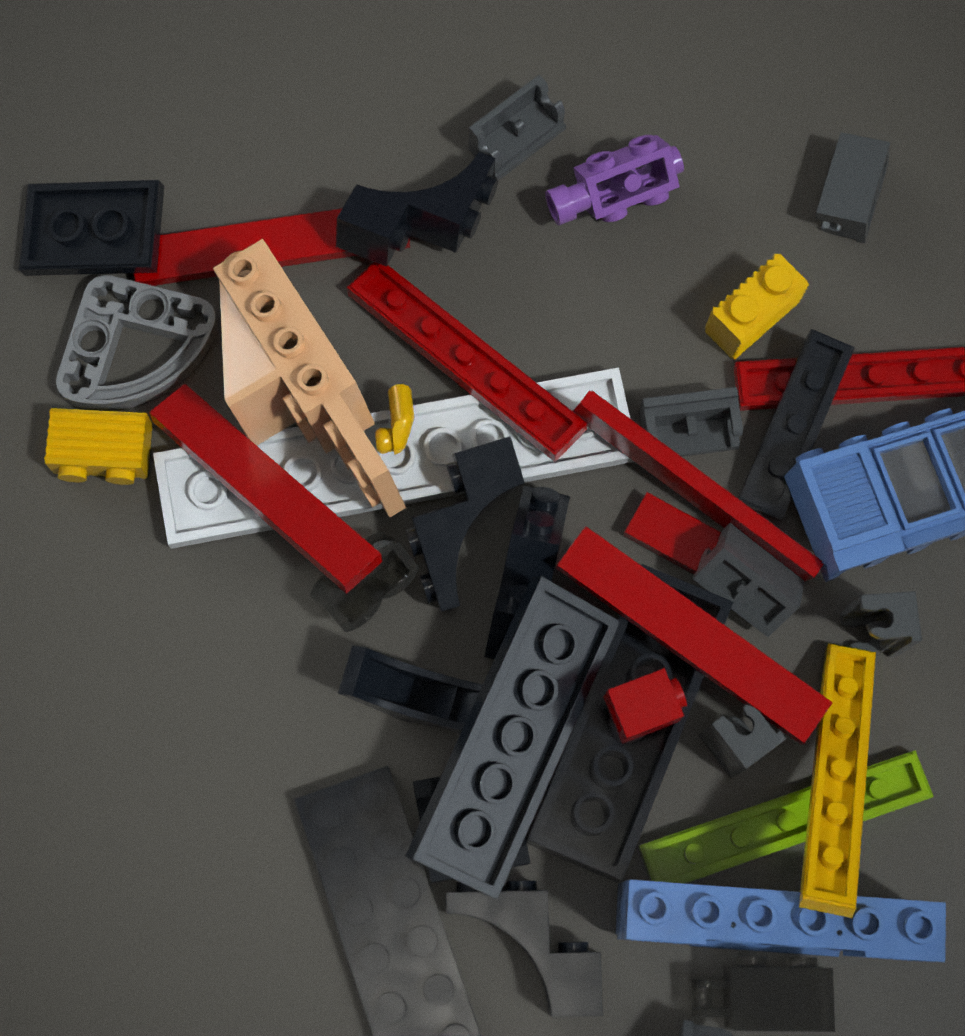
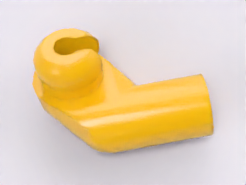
M404 384L394 385L388 390L391 428H378L375 431L376 448L381 454L394 452V455L403 451L407 445L415 416L411 388Z

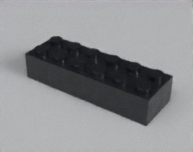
M641 564L645 569L725 625L733 601ZM621 615L618 618L620 621L619 626L569 736L526 840L527 844L614 882L623 881L704 678L702 673ZM665 668L669 680L677 678L685 694L687 706L681 708L684 717L678 723L622 744L604 700L605 693L611 688Z

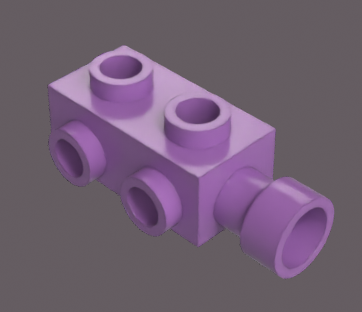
M642 135L632 139L628 144L629 146L613 152L602 151L589 156L585 163L573 167L577 184L570 187L562 184L545 191L546 202L553 220L560 226L575 220L577 213L586 210L596 220L601 218L604 222H614L624 218L628 214L627 208L641 202L648 206L665 202L669 198L668 191L680 187L677 174L684 171L680 152L675 146L670 147L658 135Z

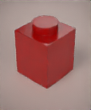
M665 668L611 688L604 695V700L622 744L678 723L684 717L681 708L687 706L686 697L678 679L673 678L669 680Z

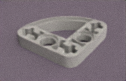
M111 275L95 277L85 288L57 373L56 386L59 393L68 404L74 407L100 411L136 407L167 394L195 371L212 346L218 331V319L213 306L207 300L200 297ZM112 290L116 299L129 303V314L126 315L127 311L122 303L109 301L106 308L102 307L97 298L98 295L106 296L108 291ZM150 299H157L164 304L162 315L155 320H145L139 315L141 305ZM174 305H178L177 310L180 316L194 318L197 312H202L207 323H200L196 326L195 330H191L187 320L174 316ZM173 318H174V325H173V326H170V324H171V322H172V320H173ZM123 327L184 342L176 354L155 371L130 382L104 386ZM93 330L103 332L106 335V342L100 350L87 352L82 349L81 340L86 333ZM76 358L87 363L84 377L90 384L89 388L81 387L78 394H75L69 385L71 380L78 381L83 371L80 362L75 361Z

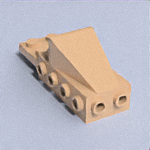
M261 239L243 251H237L229 255L224 262L213 268L220 285L224 400L248 438L255 445H259L296 422L308 443L317 439L326 454L336 449L347 469L353 473L358 486L372 508L380 503L389 518L404 510L406 506L388 468L364 432L373 426L375 422L356 381L265 241Z

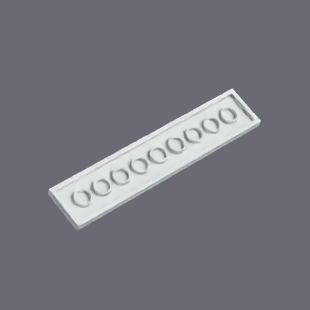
M619 367L537 382V384L571 411L575 409L590 390L630 418ZM472 395L413 405L415 419L406 448L394 455V452L381 454L376 448L375 431L378 428H391L390 410L371 413L375 424L364 431L388 468L405 505L464 494L463 491L455 494L451 484L447 466L455 463L452 454L509 436L512 439L524 482L634 462L589 427L554 462ZM299 427L284 429L257 445L338 517L384 509L380 503L373 508L371 507L358 486L353 473L347 469L336 449L326 454L317 439L308 443ZM183 448L153 453L167 543L170 549L274 530Z

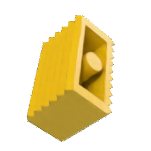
M774 254L771 260L767 259L764 266L760 265L758 271H754L751 277H747L745 283H740L738 289H733L731 295H727L724 301H720L718 307H713L705 326V332L731 359L735 360L800 303L805 290L809 286L808 281L781 254Z
M50 409L44 460L48 468L54 474H58V479L67 482L87 481V476L92 475L96 477L104 476L105 481L112 484L131 485L134 484L135 478H148L153 423L147 413Z

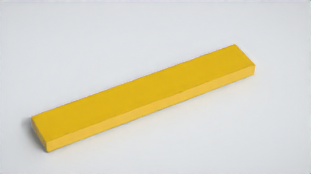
M828 643L824 653L820 694L833 703L817 725L799 907L852 918L857 902L876 652Z

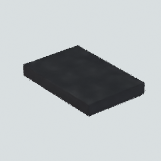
M160 180L28 184L19 270L25 276L157 273L165 186Z

